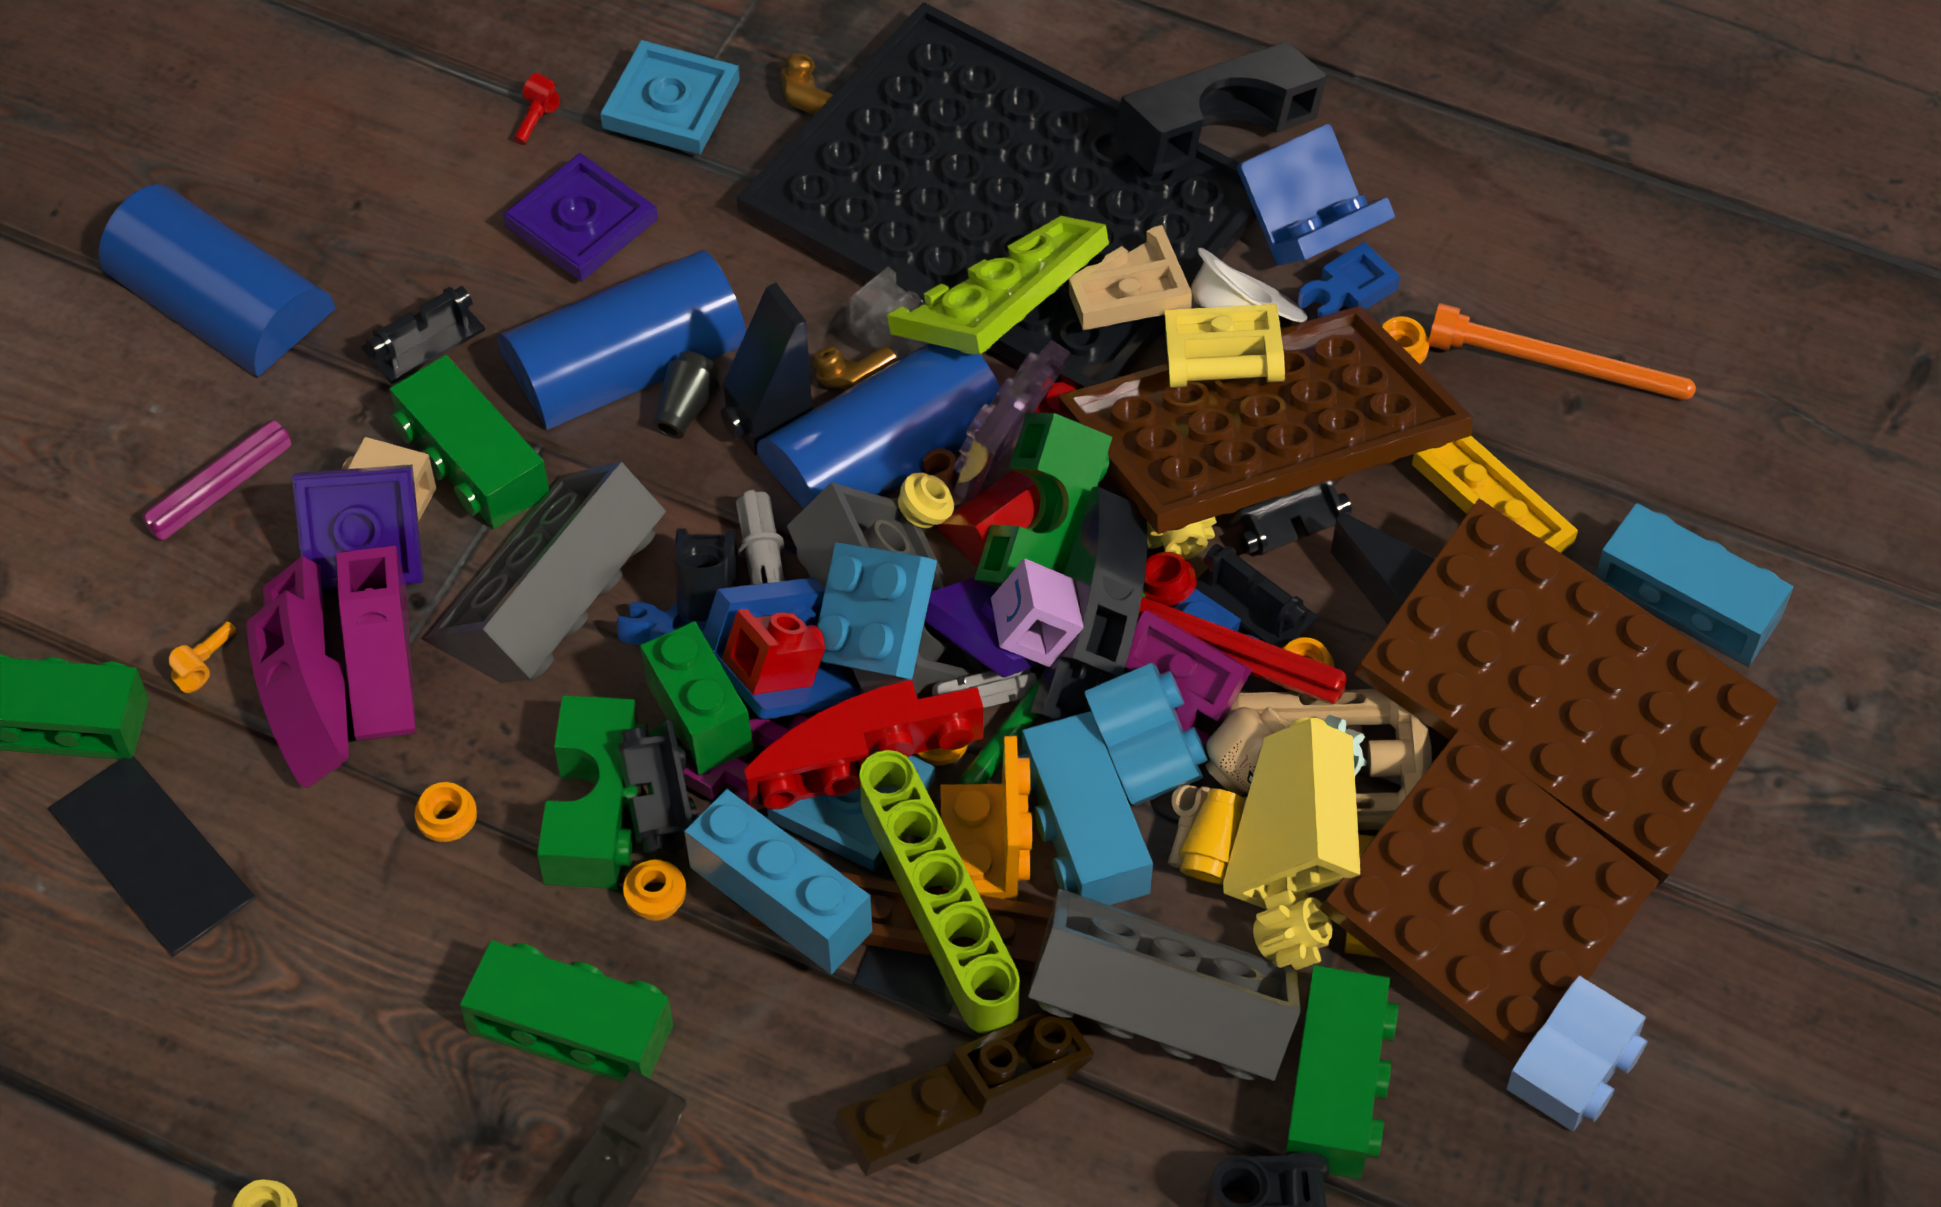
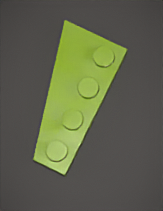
M1065 216L1054 219L1008 246V257L988 261L984 259L968 268V280L950 290L948 286L940 284L924 293L925 304L909 312V309L901 306L887 314L890 334L960 350L965 354L981 355L1014 325L1022 321L1043 300L1053 294L1057 288L1079 269L1086 266L1094 256L1109 244L1106 225Z

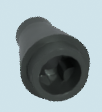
M683 351L679 354L677 360L670 361L665 375L658 410L652 422L653 427L665 436L674 439L683 438L688 426L720 387L717 380L720 374L718 366L705 356L690 351Z

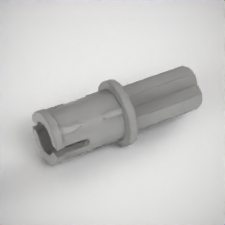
M754 489L745 491L744 496L736 501L742 540L738 544L739 555L746 559L750 585L785 581L780 553L784 549V541L779 534H776L770 496L766 492H755Z

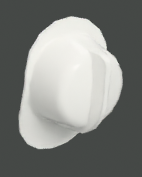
M1203 248L1197 249L1204 263L1190 287L1192 292V308L1277 304L1279 316L1302 323L1307 321L1306 313L1284 294L1253 277L1227 266Z

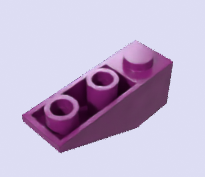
M395 545L336 553L339 607L356 741L416 734L407 589L397 547Z

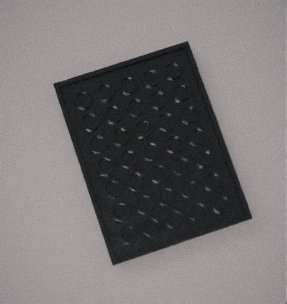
M925 2L902 23L736 197L737 211L915 309L925 304L924 293L940 284L948 286L950 290L968 280V268L984 259L988 261L1008 257V246L1060 216L1105 224L1107 228L1109 244L1077 272L1087 266L1100 263L1107 254L1121 246L1128 250L1129 253L1147 242V231L1149 229L1162 225L1189 287H1191L1193 280L1204 263L1197 249L1203 248L1222 260L1257 218L1237 170L1239 162L1199 142L1194 162L1151 176L1113 140L1121 102ZM1068 279L1053 294L1049 295L1028 313L1022 321L1000 337L989 349L1051 383L1064 382L1079 390L1125 376L1165 328V315L1083 330L1069 296Z

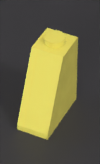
M1318 718L1294 720L1289 724L1288 728L1264 737L1223 881L1224 894L1267 909L1264 898L1289 888L1294 895L1303 892L1309 894L1337 884L1343 878H1353L1360 875L1353 737L1326 725L1325 721Z

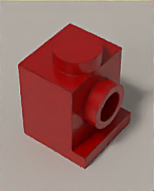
M748 609L737 610L722 660L752 695L811 687L824 654L825 641L821 630L817 626H805L804 622L793 612H780L769 616L754 617Z

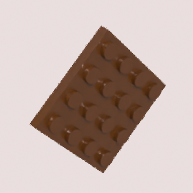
M1461 726L1359 856L1360 875L1353 878H1343L1320 906L1319 910L1516 1065L1573 982L1579 976L1587 981L1659 880Z

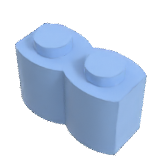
M1579 976L1564 994L1547 1022L1539 1030L1511 1072L1507 1090L1572 1132L1584 1117L1595 1122L1605 1109L1615 1090L1606 1083L1618 1068L1628 1074L1647 1045L1648 1041L1639 1036L1646 1017Z

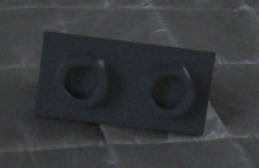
M449 286L443 290V294L420 306V313L415 316L409 312L382 329L380 327L372 331L373 337L366 340V344L361 346V350L391 384H394L485 331V326L468 309L473 305V302L467 290L463 286L455 290Z
M1340 478L1294 491L1284 497H1275L1240 508L1241 510L1226 525L1229 529L1242 524L1245 531L1239 534L1242 548L1247 554L1256 552L1261 556L1299 539L1291 522L1292 519L1298 518L1302 530L1307 537L1335 526L1336 519L1341 512L1348 515L1352 514V505L1345 493L1337 495L1334 485L1342 479Z
M1215 544L1206 553L1204 563L1209 568L1197 578L1195 589L1241 619L1240 626L1261 641L1283 648L1290 641L1297 639L1318 619L1315 613L1303 605V600L1300 597L1289 595L1236 555V550L1232 546L1223 548L1219 544Z
M666 720L647 734L643 727L621 732L622 743L617 745L625 787L644 785L648 787L649 795L632 797L628 800L636 843H643L646 854L661 852L667 849L668 854H671L687 846L685 830L698 818L695 802L687 795L683 775L686 766L685 749L682 741L675 736L672 720Z

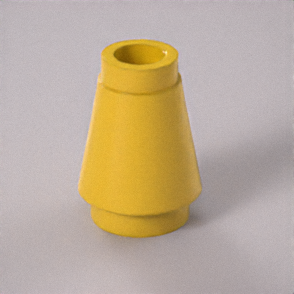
M1209 789L1207 799L1203 802L1178 852V855L1183 858L1180 871L1183 874L1203 882L1223 885L1243 814L1242 808L1245 799L1242 796L1222 789Z

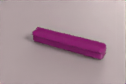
M269 420L146 510L142 515V519L148 531L158 540H166L289 449L292 443L285 428L276 420Z

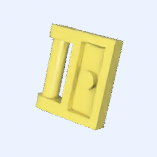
M1277 304L1165 310L1170 388L1187 387V381L1266 377L1267 382H1285L1284 351Z

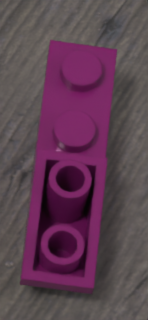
M301 556L263 586L264 608L248 619L246 624L253 674L270 728L298 784L309 788L349 759L344 665L325 655L321 566Z

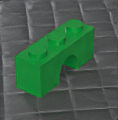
M1055 413L1025 414L1009 469L1028 476L1035 483L1040 495L1039 512L1035 520L1027 528L991 524L974 578L975 581L999 589L1024 558L1064 574L1091 489L1098 486V483L1107 472L1109 465L1108 450L1112 436Z
M562 695L554 746L560 778L585 780L596 786L588 795L575 801L546 800L537 853L544 885L618 889L621 866H631L634 833L633 829H626L628 813L630 812L628 800L632 797L641 796V786L625 787L617 745L622 743L621 732L625 730L643 727L646 734L649 733L648 724L639 723L635 699Z

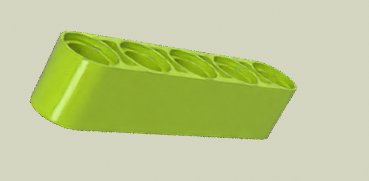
M884 750L872 754L861 765L859 774L863 816L964 1021L971 1029L980 1034L987 1035L1013 1024L1017 1019L1019 1010L1020 978L1017 968L921 778L909 758L900 752ZM886 786L900 789L889 794L877 791L881 787ZM912 835L925 839L915 844L901 841V839ZM933 886H945L951 891L942 895H934L925 890ZM959 937H969L976 940L977 943L969 947H959L952 944L951 941ZM994 989L1003 993L1004 996L990 1001L983 1000L976 994L982 990Z

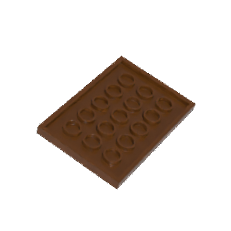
M1362 306L1281 329L1285 382H1267L1266 377L1187 381V387L1170 388L1168 363L1058 396L1060 416L1112 436L1108 450L1109 465L1107 473L1127 498L1137 504L1141 515L1157 534L1170 530H1179L1187 525L1221 514L1233 513L1240 508L1275 497H1284L1294 491L1326 481L1338 480L1345 475L1377 465L1389 464L1396 459L1431 448L1443 447L1447 443L1472 436L1473 416Z
M1478 498L1354 673L1361 680L1449 740H1451L1461 726L1656 877L1660 885L1671 874L1779 701L1480 498Z

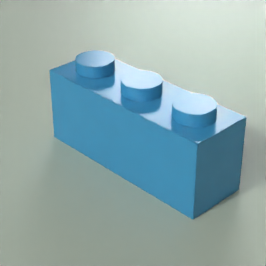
M1638 503L1634 505L1603 548L1595 574L1597 578L1655 617L1747 667L1751 665L1782 619L1794 587L1781 580L1772 571L1759 568L1727 551L1721 544L1712 540H1706L1676 524L1668 516L1653 512Z
M1092 711L1022 730V754L1018 755V758L1030 759V790H1033L1038 806L1033 808L1034 819L1041 840L1043 842L1052 840L1058 855L1057 858L1053 859V867L1059 888L1107 905L1150 894L1153 862Z
M728 789L685 830L690 868L832 975L872 933L870 895Z

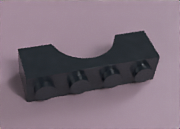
M1287 41L1122 96L1113 140L1151 176H1155L1194 162L1202 126L1223 120L1245 121L1260 125L1277 133L1316 119L1327 75Z

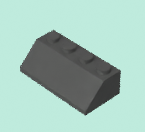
M622 461L563 474L427 635L426 639L434 647L500 683L536 679L554 661L552 652L562 639L573 635L585 624L589 617L586 610L597 596L607 593L619 582L622 577L620 568L631 555L643 550L653 540L656 534L653 527L666 513V510Z
M833 482L787 525L797 547L796 554L799 561L807 569L810 578H816L824 588H826L835 542L918 555L937 560L922 528L915 526L903 516L899 509L898 501ZM938 561L931 591L949 586ZM924 622L912 678L917 699L931 697L932 687L936 683L951 679H957L958 681L960 677L990 670L986 665ZM852 668L860 684V694L910 680Z
M1058 888L1033 969L1028 995L1029 998L1037 1000L1038 1005L1051 1014L1069 1018L1073 1017L1076 1013L1099 1021L1100 1027L1113 1035L1123 1038H1134L1138 1034L1160 1042V1046L1172 1055L1185 1059H1194L1197 1055L1220 1062L1221 1067L1228 1073L1248 1080H1254L1259 1075L1275 1081L1301 1011L1297 970L1289 966L1279 968L1275 961H1270L1266 958Z

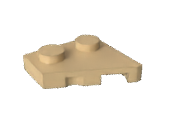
M1162 225L1149 229L1147 231V242L1129 253L1128 250L1121 246L1107 254L1100 263L1087 266L1069 278V296L1083 330L1154 316L1165 315V310L1192 309L1191 289Z

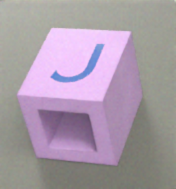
M1024 558L991 597L999 646L1050 667L1084 628L1074 579Z

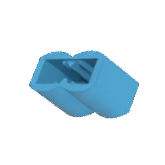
M1149 663L1084 691L1120 781L1132 805H1141L1174 791L1180 786L1188 785L1203 778L1199 764L1208 761V758L1195 728L1192 727L1184 731L1175 708L1184 705V700L1171 671L1160 675L1157 666Z

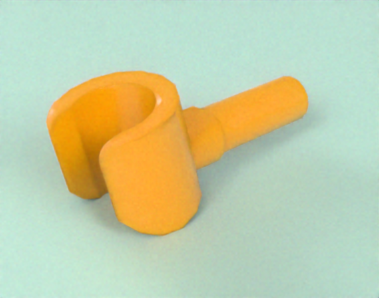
M227 621L193 649L188 645H181L171 652L169 657V665L173 669L171 679L184 693L194 692L207 682L210 670L204 661L210 658L214 651L237 632L235 626Z

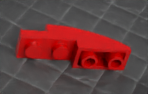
M911 679L860 694L817 713L789 730L768 746L744 769L749 805L755 810L762 808L783 809L795 804L799 800L822 795L843 796L852 793L860 787L859 774L861 765L867 757L879 751H897L910 757L912 754L940 748L945 750L960 749L972 741L982 740L983 704L978 687L917 699Z

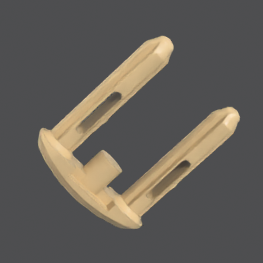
M1376 689L1344 690L1342 697L1336 704L1332 705L1296 691L1239 693L1225 718L1226 720L1239 707L1252 708L1260 714L1267 707H1270L1289 724L1300 718H1318L1325 721L1329 714L1346 720V726L1390 724L1394 727L1396 740L1368 741V768L1370 777L1400 776L1401 789L1397 793L1356 794L1358 830H1380L1432 764V747L1428 725ZM1243 797V798L1245 799V801H1244V805H1243L1242 811L1244 810L1247 797Z

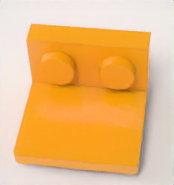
M1004 736L1002 784L941 785L940 794L941 820L979 895L1017 901L1018 880H1030V850H1032L1031 812H1028L1030 759L1018 758L1017 736ZM942 886V889L950 890L949 888Z

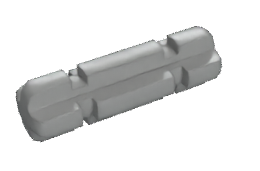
M1026 669L1002 678L993 670L960 677L958 681L957 679H951L936 683L932 687V696L978 687L983 709L1008 703L1009 700H1021L1029 689L1036 684L1037 676L1036 673H1031L1030 669Z

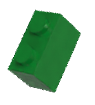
M696 621L640 645L647 685L666 719L672 720L675 735L682 741L685 752L698 775L754 751L748 710Z

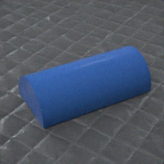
M150 185L129 196L113 213L101 237L99 262L103 272L257 378L336 309L332 297L327 292L166 185Z
M699 250L498 335L500 354L546 430H549L665 380L668 363L672 360H677L679 354L683 351L698 353L712 360L739 348L746 333V327L736 297L720 266L707 251Z
M927 343L761 439L757 445V455L802 509L806 508L831 482L883 497L901 486L909 475L925 472L923 459L931 450L944 448L955 454L1007 423V409L1000 386L981 355L965 354L960 350Z

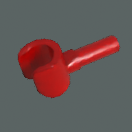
M540 73L531 75L523 87L522 96L531 105L513 138L520 145L526 144L544 112L548 114L553 113L560 105V97L558 92L555 91L554 81Z

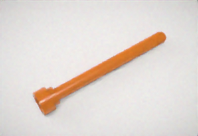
M1442 303L1438 304L1428 341L1430 347L1449 351L1450 346L1461 349L1462 344H1467L1681 400L1692 398L1696 392L1695 383L1689 378L1469 322L1470 316L1459 314L1461 308Z

